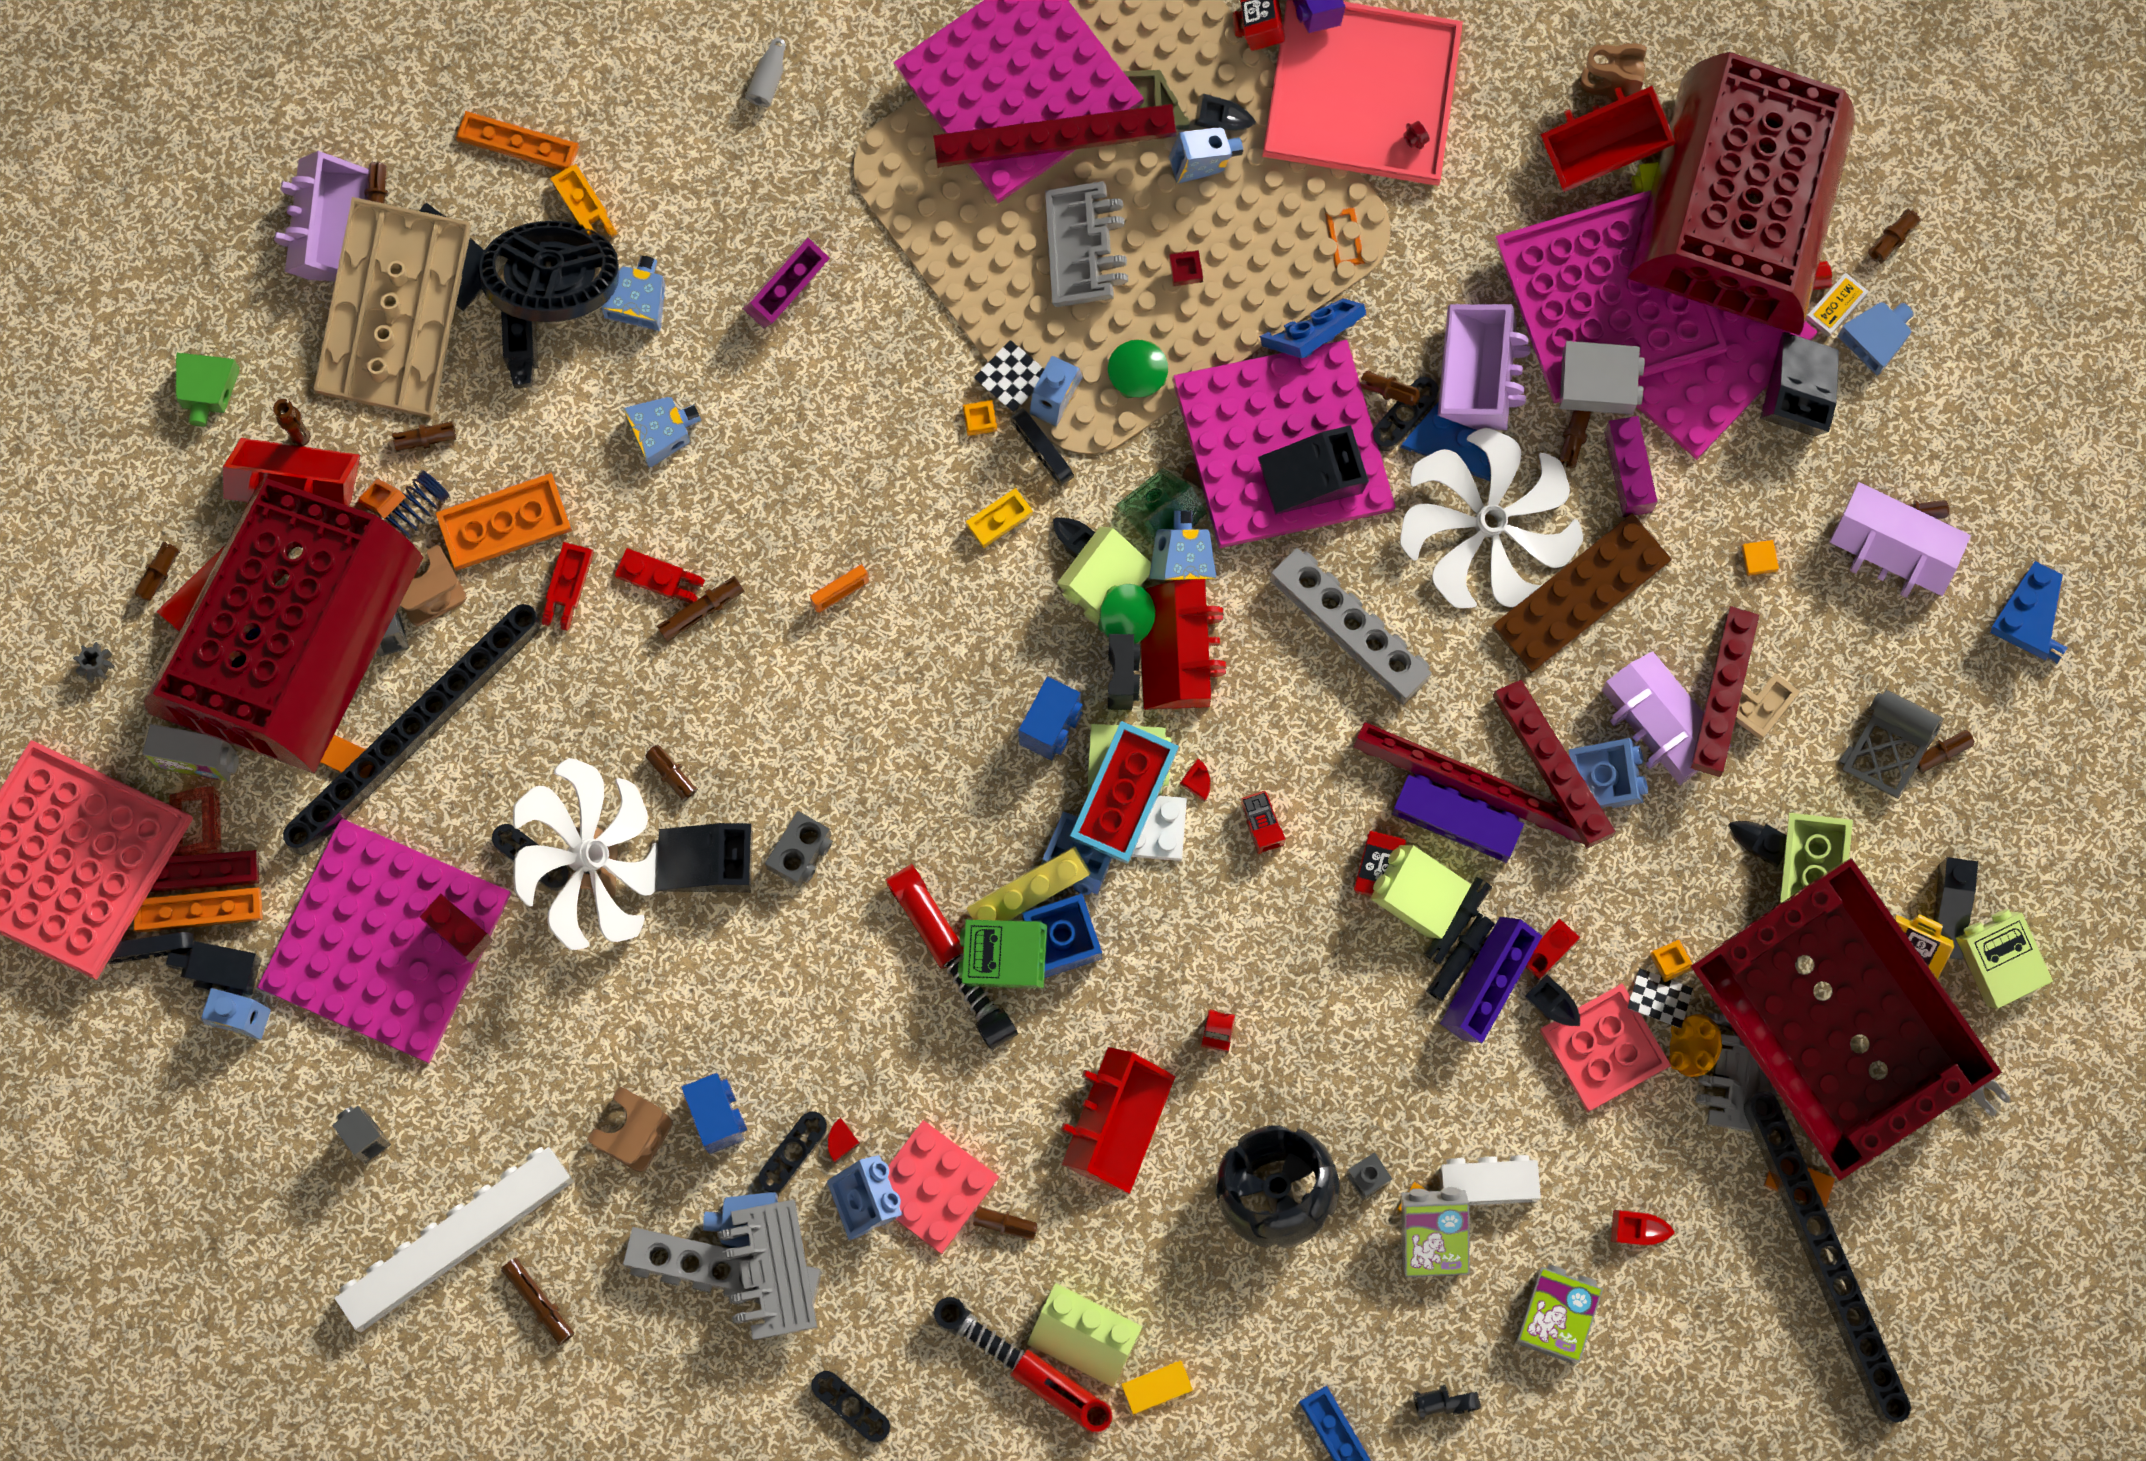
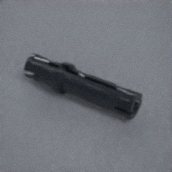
M1475 877L1442 939L1435 938L1429 948L1423 953L1428 959H1431L1436 950H1439L1433 960L1437 965L1442 964L1452 945L1469 920L1477 916L1479 913L1478 907L1493 889L1486 882L1480 892H1477L1483 879Z
M1481 913L1477 914V917L1466 933L1460 935L1457 940L1459 943L1447 959L1429 988L1426 989L1428 994L1434 998L1438 997V1000L1441 1002L1444 1001V998L1474 954L1480 952V945L1495 926L1491 919L1486 916L1483 917Z

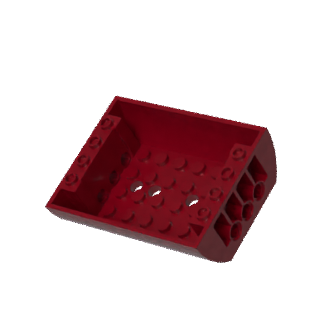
M1732 52L1709 57L1691 67L1681 79L1669 122L1676 144L1661 151L1627 279L1800 336L1804 327L1855 125L1854 106L1846 91ZM1759 144L1769 145L1773 153H1764L1759 148ZM1746 194L1755 195L1760 203H1750L1746 199ZM1739 220H1748L1752 224L1753 229H1744L1739 224Z
M268 478L261 480L257 484L144 699V706L147 712L152 716L314 774L424 557L403 534L377 515ZM293 548H303V552L299 557L295 559L288 558V554ZM279 575H289V579L284 585H274V581ZM251 629H261L260 635L256 639L246 640V635ZM246 656L244 665L238 668L232 667V661L236 657Z
M1852 858L1823 874L1713 948L1690 966L1839 1181L2003 1073ZM1802 955L1809 956L1813 960V969L1807 974H1801L1795 968L1796 959ZM1819 982H1826L1832 988V994L1826 1000H1819L1814 995L1813 989ZM1856 1035H1864L1868 1039L1869 1046L1863 1053L1854 1052L1850 1046L1851 1039ZM1875 1061H1881L1887 1067L1886 1076L1879 1080L1873 1079L1869 1074V1067Z

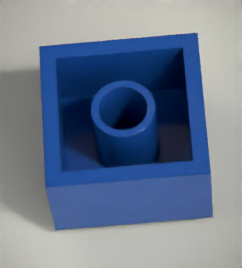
M1047 676L1018 730L1019 745L1053 761L1056 753L1062 755L1069 741L1067 738L1069 728L1075 729L1083 715L1081 711L1083 707L1081 692Z
M1083 894L1022 913L1023 921L1042 922L1047 925L1044 978L1102 960V950Z
M714 1073L681 1086L703 1146L709 1155L745 1141L742 1132L747 1131V1127L739 1109L733 1110L731 1103L735 1102L736 1098L727 1078L721 1080L718 1073Z

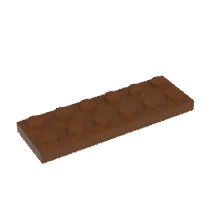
M1632 513L1491 627L1526 669L1533 673L1671 562L1672 559Z

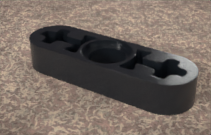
M1420 377L1411 385L1417 389L1418 387L1424 389L1426 386L1429 387L1430 397L1424 395L1418 405L1413 406L1397 401L1375 426L1373 438L1376 444H1378L1379 450H1393L1433 405L1439 391L1438 385L1433 379ZM1402 407H1407L1413 411L1414 417L1410 421H1402L1397 417L1396 412ZM1392 423H1394L1397 427L1392 432L1391 439L1393 441L1386 439L1384 442L1381 441L1380 431L1386 433L1392 427Z
M1022 408L1010 417V421L1031 450L1034 453L1038 452V459L1060 486H1063L1073 479L1074 474L1071 468L1029 413Z
M511 824L499 825L492 833L493 845L512 862L515 859L512 853L516 850L509 843L501 846L502 840L500 835L502 833L505 835L510 834V832L513 833L511 837L518 845H521L517 853L527 846H540L519 829H515ZM566 865L553 869L555 872L562 869L560 874L563 879L560 882L554 880L550 883L551 877L548 873L541 877L539 882L552 891H559L568 882V874L570 872Z
M181 932L120 941L107 964L149 959V955H154V958L168 956L169 952L175 954L187 953L188 949L192 950L193 933Z
M814 1111L802 1115L763 1166L759 1174V1180L766 1191L778 1193L784 1190L815 1150L828 1129L823 1115ZM818 1119V1126L821 1130L819 1133L814 1131L810 1133L807 1140L812 1143L807 1147L803 1140L794 1136L799 1132L803 1137L808 1129L805 1122L807 1120L813 1122ZM793 1143L800 1145L803 1149L801 1158L796 1161H790L784 1155L786 1147ZM780 1157L785 1165L792 1167V1170L788 1173L784 1168L779 1175L782 1182L779 1185L774 1182L770 1186L767 1184L769 1179L766 1174L769 1171L775 1173L778 1170L780 1164L775 1161Z
M822 1371L815 1375L811 1384L814 1395L870 1442L879 1443L889 1436L891 1425L887 1417L831 1371ZM829 1378H832L834 1380L832 1386L836 1391L840 1393L842 1387L847 1390L838 1398L836 1406L830 1403V1401L835 1399L833 1395L827 1391L823 1395L819 1393L821 1386L818 1384L819 1380L827 1381ZM847 1398H856L860 1402V1411L855 1416H847L842 1411V1403ZM866 1408L872 1411L867 1416L873 1422H877L879 1419L884 1422L881 1426L884 1430L882 1435L875 1433L873 1436H870L868 1434L870 1427L864 1421H862L860 1427L855 1424L856 1421L863 1417Z

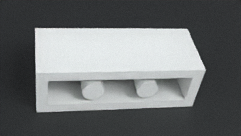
M1528 1155L1511 1156L1510 1161L1497 1162V1157L1478 1158V1163H1466L1464 1158L1447 1159L1446 1164L1441 1165L1439 1168L1440 1191L1447 1187L1465 1190L1469 1205L1538 1202L1541 1199L1538 1160H1529Z

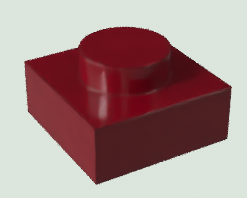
M1199 250L1169 254L1173 287L1203 283Z

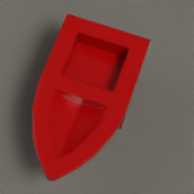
M1613 1210L1611 1242L1655 1245L1664 1242L1675 1234L1674 1229L1665 1220L1656 1215Z

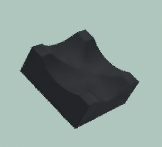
M1109 634L1108 661L1112 665L1114 675L1108 684V710H1132L1133 701H1139L1140 674H1134V671H1139L1140 644H1134V634Z

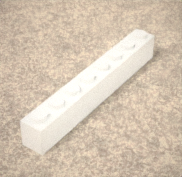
M542 1147L536 1149L526 1157L528 1162L517 1169L516 1166H513L500 1175L501 1181L492 1187L486 1185L475 1192L473 1195L475 1199L465 1206L459 1204L452 1208L446 1214L448 1217L446 1220L438 1225L434 1222L425 1227L420 1232L421 1237L412 1244L409 1241L401 1244L393 1251L394 1256L385 1263L382 1260L374 1263L366 1270L368 1275L358 1282L353 1279L339 1289L341 1294L334 1299L355 1330L362 1332L572 1184L574 1182L550 1147L545 1150Z

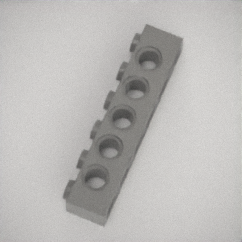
M1296 548L1271 572L1270 581L1404 706L1429 681L1432 673L1429 671V664L1419 655L1414 657L1406 649L1407 644L1402 638L1396 634L1392 636L1384 629L1385 624L1373 613L1369 615L1362 608V602L1354 594H1347L1339 587L1340 582L1330 572L1325 574L1317 566V560L1309 552L1305 551L1303 553ZM1303 578H1311L1315 581L1316 585L1312 588H1305L1299 581ZM1326 598H1331L1337 602L1338 606L1334 609H1327L1323 606L1322 601ZM1348 619H1355L1359 622L1360 628L1350 630L1345 626L1344 622ZM1370 640H1377L1382 644L1383 648L1379 651H1373L1368 648L1366 643ZM1400 661L1404 664L1405 670L1395 672L1390 668L1389 663Z
M632 1227L623 1265L630 1269V1275L648 1278L649 1273L662 1276L661 1282L678 1286L681 1280L693 1283V1289L711 1293L712 1287L724 1290L723 1295L727 1297L733 1294L759 1290V1288L744 1289L739 1263L740 1261L754 1259L753 1255L722 1260L721 1252L729 1248ZM660 1249L666 1250L668 1252L666 1263L661 1266L653 1265V1253ZM691 1256L697 1257L699 1259L698 1269L693 1273L685 1272L683 1270L685 1259ZM722 1263L730 1265L731 1273L726 1279L718 1280L714 1277L716 1266ZM807 1266L813 1305H815L822 1271L821 1269ZM760 1299L755 1300V1303L761 1304Z

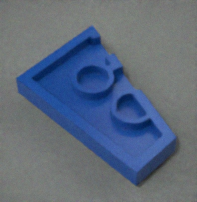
M1343 298L1312 312L1311 319L1298 323L1292 321L1284 325L1285 331L1274 336L1267 332L1259 337L1263 347L1296 356L1297 358H1305L1310 356L1315 349L1324 343L1332 341L1337 334L1346 328L1354 326L1356 321L1367 315L1364 304Z
M1439 401L1401 444L1400 448L1410 452H1417L1426 457L1439 450H1451L1461 457L1471 475L1491 481L1490 464L1485 451L1467 440V437L1477 430L1438 416Z
M2035 561L1994 622L1990 633L2046 661L2063 574Z

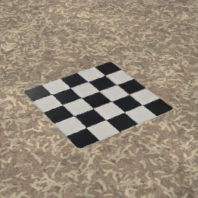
M1009 340L978 372L974 379L1012 412H1015L1033 393L1044 368L1012 340Z
M1639 968L1628 1009L1682 1028L1693 988L1673 980L1664 982L1662 976Z

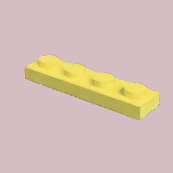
M1074 846L968 905L966 909L973 920L1008 921L1084 879L1091 872Z

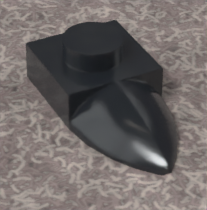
M1204 93L1199 96L1194 125L1208 129L1221 127L1224 130L1235 131L1249 128L1256 123L1252 115L1239 104Z
M1055 517L1053 519V526L1058 539L1063 543L1066 552L1076 559L1095 532L1087 525L1071 518Z
M1734 821L1729 823L1734 837L1746 850L1775 867L1779 866L1785 855L1787 835L1768 824L1763 826L1750 821Z
M1548 974L1525 995L1526 999L1548 1020L1551 1019L1568 1026H1580V1014L1575 1001Z

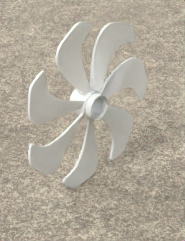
M1483 428L1470 434L1467 440L1485 451L1489 460L1491 481L1488 505L1484 507L1472 475L1461 457L1451 450L1436 451L1414 464L1410 485L1415 487L1428 481L1440 482L1455 491L1471 507L1476 516L1473 517L1438 505L1418 504L1406 512L1400 536L1402 549L1413 561H1416L1424 540L1429 536L1449 529L1475 527L1478 533L1445 555L1434 567L1432 574L1433 583L1437 590L1455 608H1474L1477 606L1476 601L1472 598L1466 586V577L1470 562L1485 537L1492 540V593L1497 602L1505 607L1517 606L1542 585L1527 583L1517 574L1503 548L1499 537L1501 532L1504 531L1529 554L1550 568L1565 566L1572 559L1583 541L1581 526L1577 519H1574L1564 531L1558 534H1537L1507 524L1508 517L1543 512L1563 505L1569 497V483L1561 461L1549 454L1540 453L1541 477L1534 488L1507 508L1503 509L1498 506L1519 467L1521 449L1513 438L1496 430ZM1486 514L1493 515L1496 518V528L1487 526L1485 523Z
M568 758L554 769V773L568 780L576 791L580 811V836L563 802L551 789L545 786H537L530 789L514 804V828H520L532 820L540 821L551 827L567 843L569 849L566 851L538 845L522 848L514 859V890L523 903L530 907L533 905L534 892L539 879L549 871L569 864L576 872L551 904L548 910L547 921L552 933L569 950H578L589 946V942L582 934L577 921V900L584 872L589 871L598 923L602 935L611 942L632 939L640 933L644 923V915H629L623 912L608 894L596 870L603 867L636 893L642 896L651 895L657 889L658 844L653 843L648 856L640 862H622L609 859L608 846L632 839L645 830L648 816L643 800L636 785L625 779L617 778L615 783L621 798L620 809L606 830L596 839H593L604 800V782L596 768L581 761Z

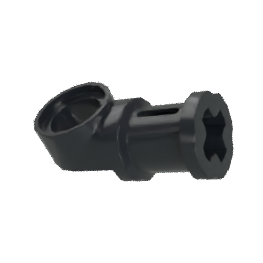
M1440 1385L1439 1389L1425 1393L1413 1392L1414 1404L1419 1420H1424L1425 1416L1439 1412L1458 1415L1465 1413L1466 1410L1471 1412L1482 1408L1478 1392L1449 1397L1445 1385Z

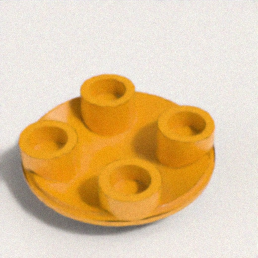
M1695 1014L1684 1019L1682 1028L1671 1026L1672 1037L1668 1060L1671 1064L1670 1067L1688 1077H1699L1709 1072L1718 1061L1722 1049V1036L1715 1021L1708 1016Z

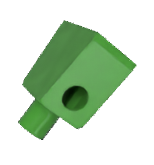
M185 353L176 354V399L183 409H191L189 424L205 427L207 426L209 412H225L240 371L234 359Z

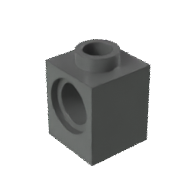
M1375 1152L1349 1168L1346 1172V1176L1363 1201L1392 1181V1177Z

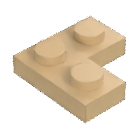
M1776 673L1758 695H1755L1743 686L1735 722L1762 741L1797 698L1800 691Z

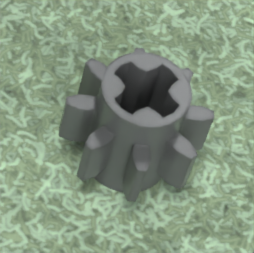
M97 642L94 643L93 647L86 648L82 645V651L79 656L73 657L81 665L75 670L79 676L87 673L86 677L90 683L94 682L95 677H102L106 680L107 676L105 673L108 669L115 667L107 660L112 656V653L108 649L101 652V646ZM93 658H96L95 660L97 664L92 667V663L90 661Z

